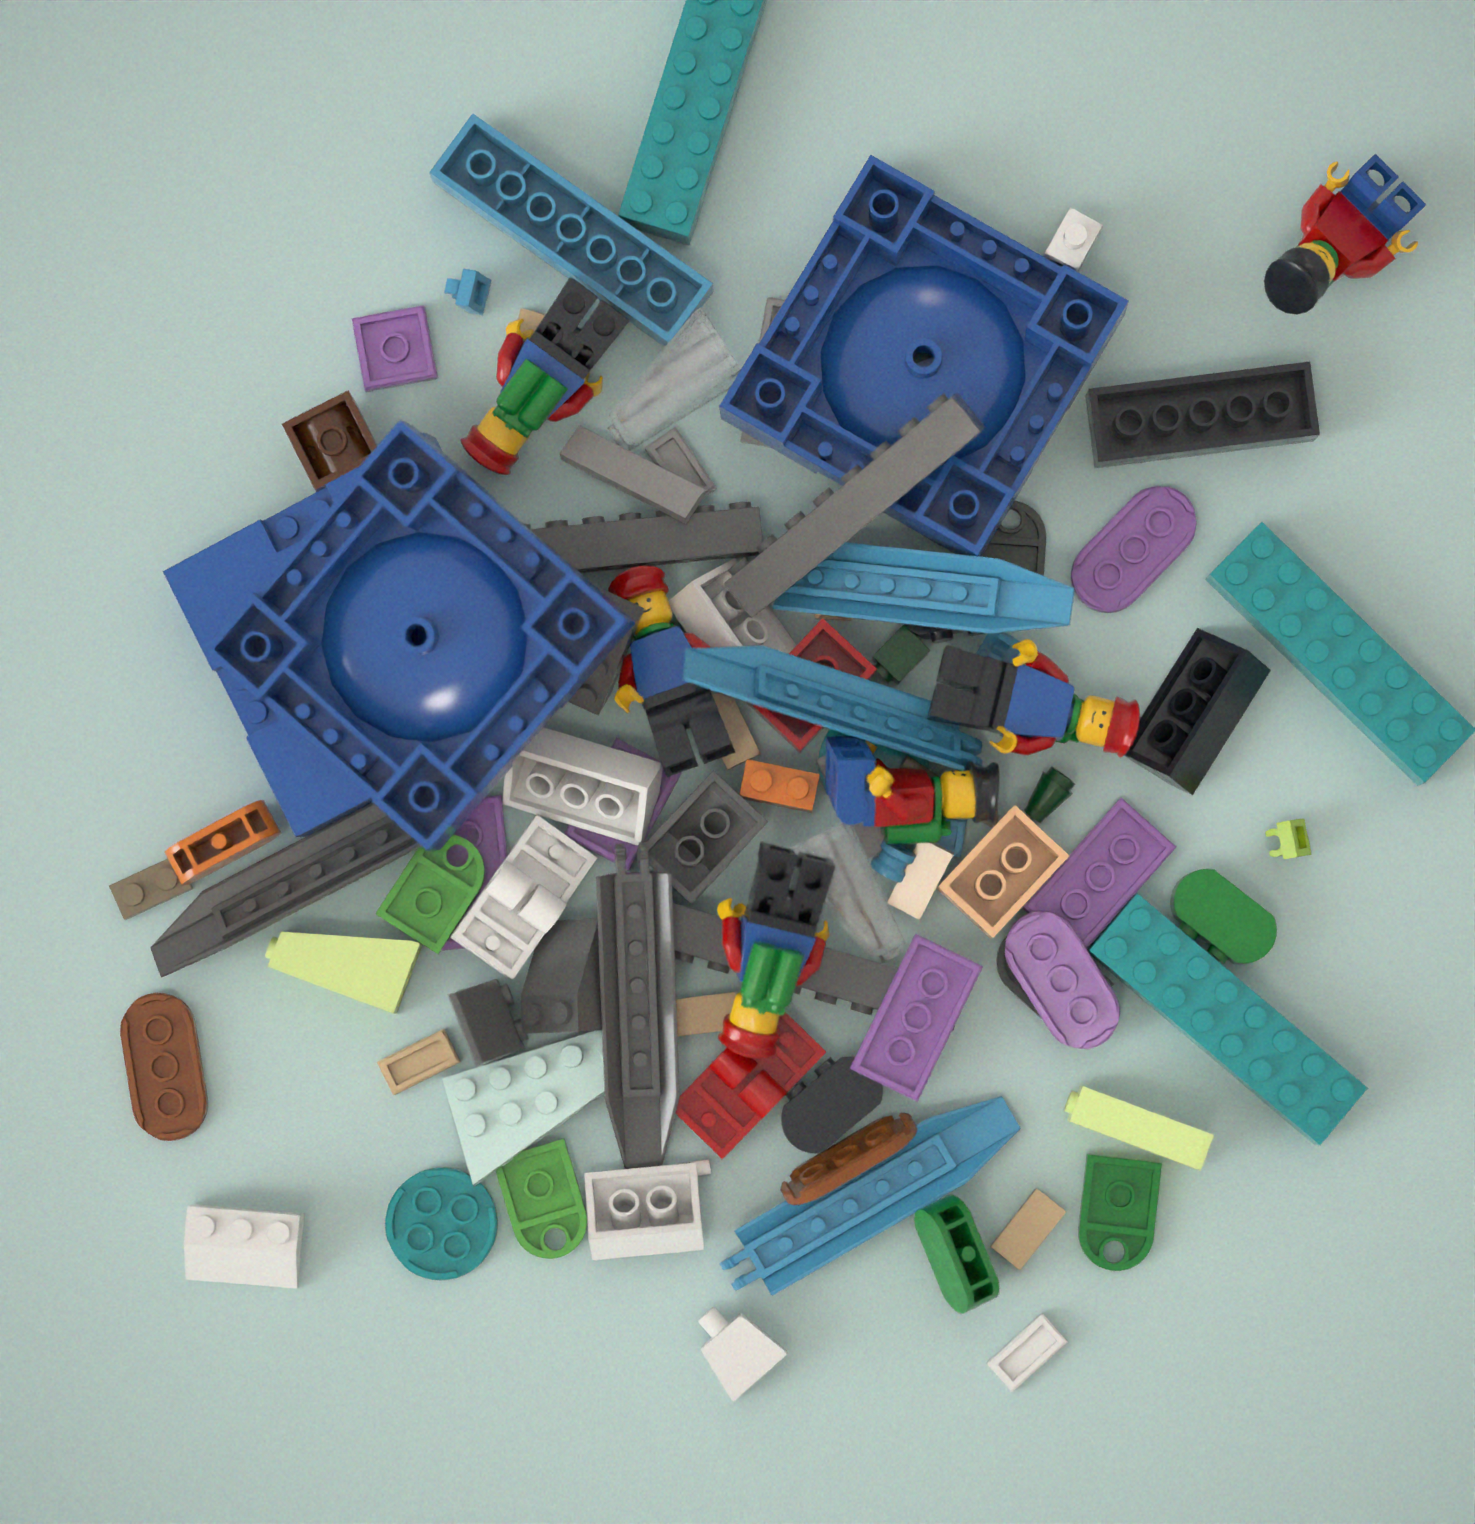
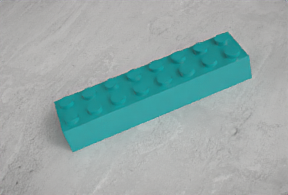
M767 0L685 1L618 213V217L635 229L690 245Z
M1263 522L1205 579L1417 786L1424 784L1475 732V728Z
M1138 893L1134 894L1088 948V951L1096 961L1314 1145L1320 1146L1368 1089V1087Z

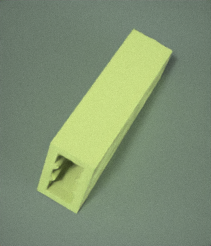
M280 932L279 938L272 937L265 957L270 959L268 964L270 968L397 1014L423 944L409 940Z
M1080 1086L1078 1092L1071 1090L1064 1108V1112L1070 1113L1067 1119L1069 1122L1200 1171L1214 1137L1213 1134L1084 1086Z

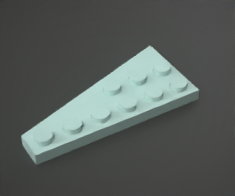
M592 1031L442 1078L474 1186L485 1180V1177L499 1167L509 1163L514 1159L513 1157L527 1147L537 1143L572 1118L597 1097L600 1098L604 1095L602 1031Z

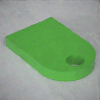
M452 835L440 850L427 851L423 846L418 848L375 914L433 952L440 954L483 886L485 864L482 855L471 842L457 835ZM456 845L464 846L468 851V860L460 867L452 866L447 859L448 851Z
M565 1138L524 1150L513 1157L514 1159L495 1170L517 1241L530 1254L545 1259L559 1258L569 1254L580 1244L587 1229L586 1208ZM558 1228L565 1233L566 1243L561 1249L554 1250L546 1245L545 1234L549 1229Z

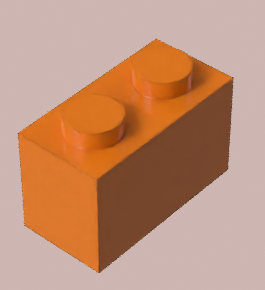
M747 759L739 795L745 800L812 813L820 774Z

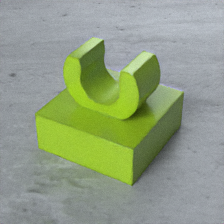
M1304 818L1276 823L1277 828L1269 829L1265 832L1266 837L1278 836L1280 839V848L1269 851V855L1272 857L1283 856V859H1291L1312 855Z

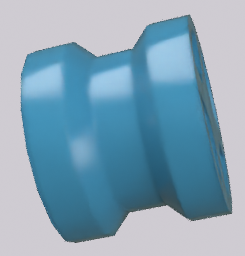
M884 838L880 845L881 852L879 856L873 857L870 866L884 877L901 883L906 876L904 871L906 866L914 862L916 854L902 844H886Z

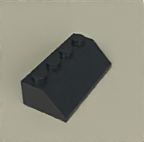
M1197 628L1140 718L1139 729L1134 742L1124 756L1166 783L1193 795L1271 670L1250 651Z

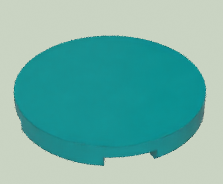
M447 1167L427 1169L407 1179L392 1196L385 1218L386 1237L394 1255L409 1271L431 1280L455 1279L478 1267L490 1253L498 1229L496 1207L487 1189L481 1183L474 1186L468 1173Z

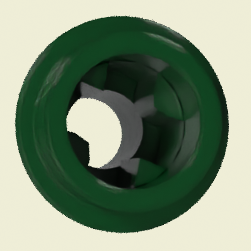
M1051 766L1047 773L1043 771L1024 811L1033 819L1042 823L1045 818L1073 794L1071 789L1075 783Z

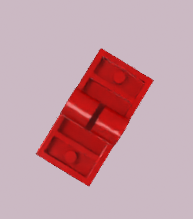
M784 1012L783 1016L780 1015L777 1028L779 1029L780 1036L775 1044L777 1048L775 1055L768 1058H750L726 1048L679 1097L675 1114L721 1159L767 1115L826 1053L786 1012Z

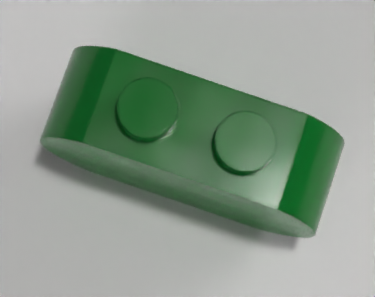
M1201 869L1191 872L1181 878L1175 885L1171 894L1170 908L1173 917L1180 922L1178 928L1193 941L1199 937L1210 946L1207 952L1222 964H1225L1227 960L1232 964L1252 963L1263 958L1272 949L1277 935L1274 916L1214 869Z
M951 1194L917 1210L914 1215L915 1228L943 1297L956 1312L964 1314L997 1298L1000 1291L999 1280L972 1214L965 1203L959 1197Z

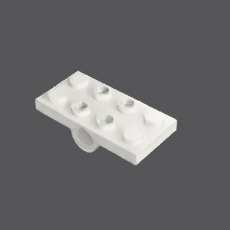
M536 815L453 932L451 938L501 974L513 980L544 934L557 921L565 909L567 901L597 857Z

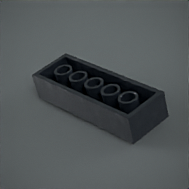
M1310 362L1090 388L1085 395L1094 468L1313 442L1320 435Z

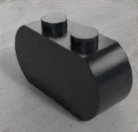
M831 1057L814 1070L818 1076L807 1086L801 1081L785 1095L789 1101L782 1109V1129L788 1141L799 1150L807 1153L824 1152L880 1105L883 1096V1085L850 1069L855 1057H841L836 1062Z

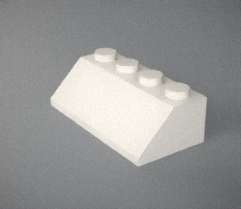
M543 727L512 762L513 766L505 774L503 805L638 845L644 842L660 793L663 768L661 762Z

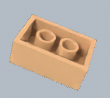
M1014 805L936 889L983 933L992 939L1062 865L1069 855Z

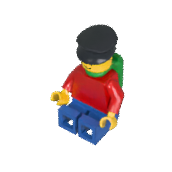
M1376 153L1351 177L1350 181L1349 169L1343 178H1333L1332 173L1336 171L1338 162L1330 164L1327 169L1326 184L1324 186L1320 184L1302 207L1300 229L1304 234L1295 248L1287 250L1279 259L1272 262L1265 273V292L1269 301L1277 309L1295 315L1306 313L1315 306L1318 299L1325 294L1327 288L1334 281L1343 276L1349 279L1371 278L1396 259L1394 255L1398 252H1411L1416 249L1418 241L1412 242L1406 248L1402 247L1400 243L1401 237L1410 232V230H1399L1427 204L1404 181L1378 204L1376 200L1399 176ZM1369 170L1378 171L1383 176L1384 185H1377L1369 177ZM1344 187L1341 191H1338L1336 194H1333V191L1336 188ZM1395 196L1404 197L1409 202V212L1403 211L1395 203ZM1392 237L1391 244L1388 247H1386L1385 244Z
M855 736L826 737L825 789L841 822L847 825L862 823L863 827H880L886 844L936 843L940 841L942 836H949L952 833L950 829L951 821H946V818H972L974 823L988 821L993 826L997 824L1000 784L998 763L991 762L987 767H983L968 761L966 770H948L941 775L940 779L935 776L929 778L923 769L888 768L879 758H874L873 754L877 747L867 740Z

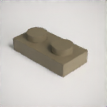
M168 859L109 885L124 920L194 889L191 883L184 886L181 885Z

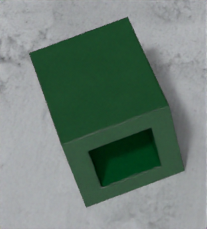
M903 625L872 656V660L876 663V674L887 684L893 680L899 685L929 654L930 649Z

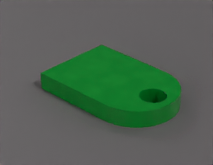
M1086 1154L1078 1239L1084 1254L1097 1266L1111 1271H1123L1138 1265L1148 1255L1154 1239L1162 1163ZM1110 1241H1118L1124 1247V1255L1118 1262H1109L1103 1255V1249Z

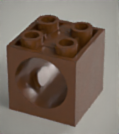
M349 390L282 423L316 492L325 488V484L361 466L378 446Z

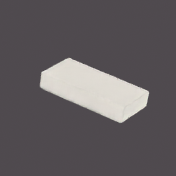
M1041 1313L992 1357L987 1364L1013 1392L1068 1341Z

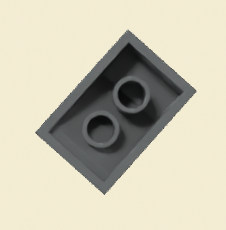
M713 770L647 840L649 865L656 872L672 873V887L690 904H693L768 821Z
M598 918L557 920L535 947L521 994L522 1034L602 1031Z
M494 979L448 995L476 1066L486 1065L526 1049L523 1041L529 1038L527 1034H522L521 1018L514 1020L509 1006L514 1005L515 1002L507 984L501 986L499 980Z

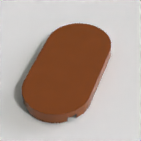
M166 993L146 994L131 1004L124 1014L120 1025V1036L133 1115L137 1124L149 1135L163 1141L180 1140L190 1136L201 1126L208 1110V1096L196 1022L190 1008L181 999Z
M900 1113V1118L895 1120L892 1115L882 1117L799 1165L789 1175L791 1181L789 1183L783 1181L780 1188L787 1203L790 1205H801L816 1200L897 1153L917 1133L918 1129L911 1115Z

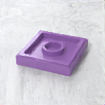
M424 305L352 318L365 392L438 379Z

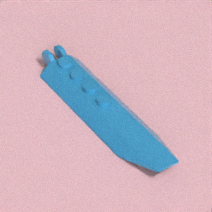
M845 542L776 598L773 609L993 634L1070 626L1075 588L1001 559Z
M766 646L688 648L685 650L683 678L685 681L956 770H966L968 761L973 762L977 766H983L981 757L976 756L981 753L982 741L977 739V737L973 738L971 735L960 732L959 725L927 719L931 704L930 700Z
M1000 1096L929 1117L916 1125L917 1133L905 1147L831 1192L801 1205H790L787 1201H784L734 1230L745 1249L719 1263L723 1271L726 1269L730 1270L737 1266L740 1261L750 1257L756 1267L755 1270L739 1276L731 1283L734 1290H739L761 1277L771 1296L911 1216L917 1210L966 1184L1021 1129L1003 1097Z

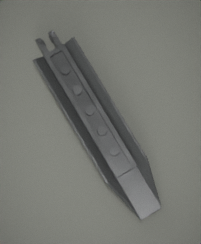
M372 802L203 890L150 947L161 977H165L216 954L422 846Z
M647 842L639 843L637 848L640 872L626 873L625 861L627 855L624 843L615 844L616 873L596 877L604 1095L625 1169L663 1166L680 1097L672 873L649 871Z

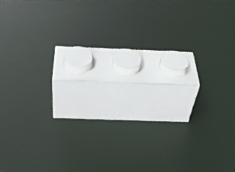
M735 558L691 581L668 601L673 614L685 631L695 634L712 648L766 646L789 654L797 646L769 605L751 618L726 588L724 583L732 577L728 570L738 563Z
M696 1163L584 1173L588 1235L592 1260L704 1250Z
M197 1204L187 1206L184 1236L186 1279L298 1288L305 1213Z

